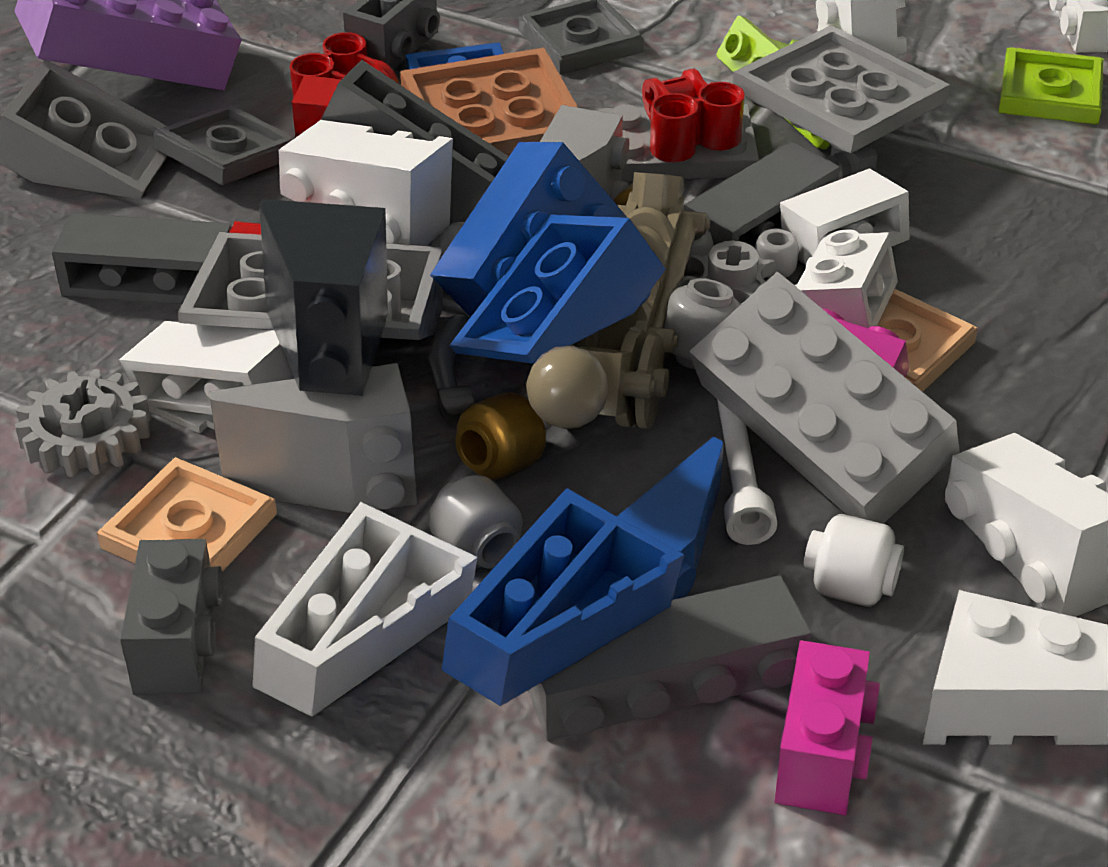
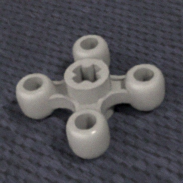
M769 229L760 234L755 247L740 241H724L714 246L711 233L707 230L705 235L695 234L685 274H700L701 277L699 278L711 279L725 284L733 291L734 298L742 304L766 282L764 278L770 279L777 271L785 278L794 273L798 262V242L796 237L787 230ZM684 276L676 289L688 285L690 280L697 277Z

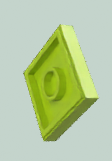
M1013 47L1007 48L998 113L1098 125L1102 109L1104 59L1102 57Z

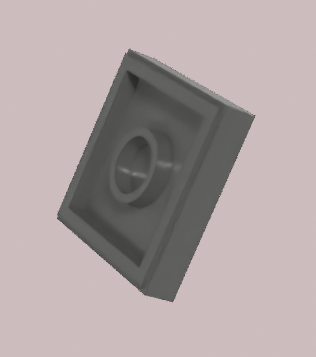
M577 0L518 16L519 32L535 49L545 48L560 75L643 52L644 37L606 0Z
M227 105L154 131V148L213 181L225 185L279 164V149L295 138L232 105Z

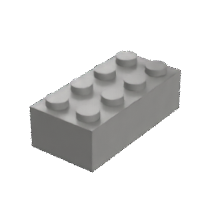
M778 271L689 351L701 385L846 515L884 524L952 460L953 455L960 452L956 419Z

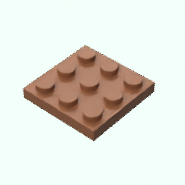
M545 48L400 71L401 86L508 156H510L518 142H540L561 105L578 108Z

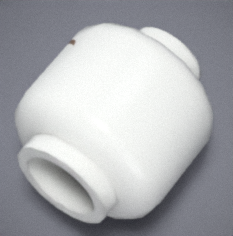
M838 514L828 522L824 532L816 530L811 532L804 557V568L815 570L814 584L819 594L871 607L880 600L882 594L892 597L902 565L904 546L895 544L894 532L886 524Z

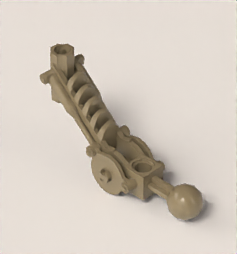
M634 172L633 190L629 194L626 205L617 206L627 218H630L666 270L651 289L649 298L637 308L634 314L570 346L555 347L542 354L534 363L526 383L528 400L535 413L547 424L562 429L580 428L593 421L599 414L615 416L616 423L623 427L632 428L636 424L640 429H650L652 427L660 397H666L668 389L669 371L668 369H663L665 352L673 353L674 347L678 346V336L675 335V329L663 328L668 300L684 277L695 234L705 235L707 230L710 229L708 213L683 211L684 197L682 196L684 177Z

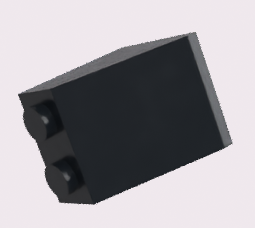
M262 199L259 208L266 312L299 391L363 396L388 316L386 208Z

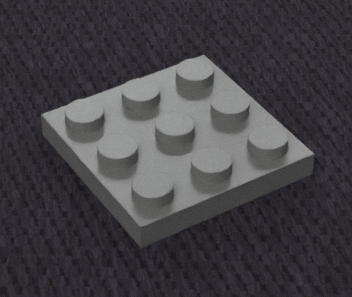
M832 25L734 71L732 82L742 88L745 97L750 99L756 106L769 109L789 120L793 126L806 129L830 142L834 148L850 154L946 103L950 84Z

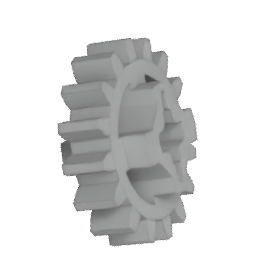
M93 369L89 376H78L75 371H70L67 375V381L61 384L50 378L45 381L46 392H28L26 395L29 406H20L16 410L19 422L15 424L20 448L25 449L27 461L30 464L41 461L44 472L48 474L55 471L59 466L65 467L67 477H74L79 469L89 468L93 476L98 475L101 470L100 464L105 462L120 467L124 465L122 453L125 451L138 454L142 450L139 439L148 438L151 434L149 426L151 417L146 395H141L139 384L136 381L124 385L123 375L118 372L107 380L101 378L100 369Z

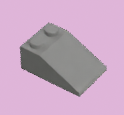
M44 60L1 115L0 164L35 183L140 199L168 157V155L154 148V131L166 127V125L57 64Z
M561 105L540 142H564L612 200L628 187V183L622 182V170L626 166L630 148L629 138L622 137L623 115Z
M397 363L372 367L363 396L299 391L295 379L209 391L222 476L224 478L275 498L276 501L353 513L360 502L377 510L417 504L411 416Z

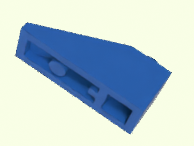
M714 436L617 516L684 554L672 600L686 597L694 584L697 566L720 490L723 441Z

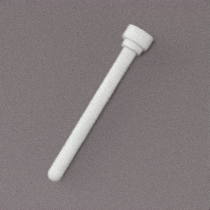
M717 399L733 493L724 506L727 533L737 543L745 545L759 544L768 540L777 529L774 503L767 494L758 489L746 424Z

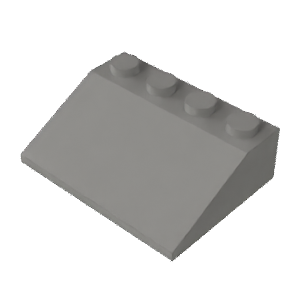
M219 232L178 311L179 323L274 330L266 312L261 235ZM386 243L388 316L381 338L420 340L434 335L443 307V289L430 274L443 256V247Z

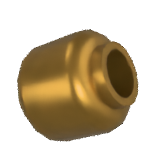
M514 392L497 394L471 405L461 414L457 424L456 448L458 455L463 463L479 476H486L489 479L505 478L531 466L541 457L546 446V429L543 420L535 413L527 398Z

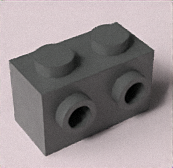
M358 0L343 12L344 31L364 37L367 57L383 61L394 70L406 60L405 54L414 53L438 33L440 15L437 11V0Z
M206 539L139 540L120 638L133 694L201 693L206 656H213L215 652L216 627L213 609L214 606L221 605L223 597L221 566H211Z

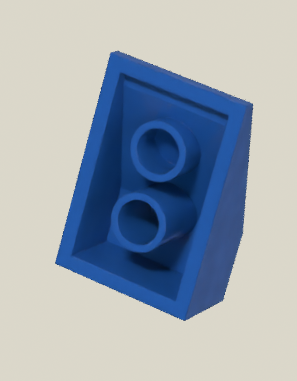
M549 215L449 346L457 354L534 364L547 351L555 347L570 346L634 314L637 308L649 298L651 289L666 268L630 218Z

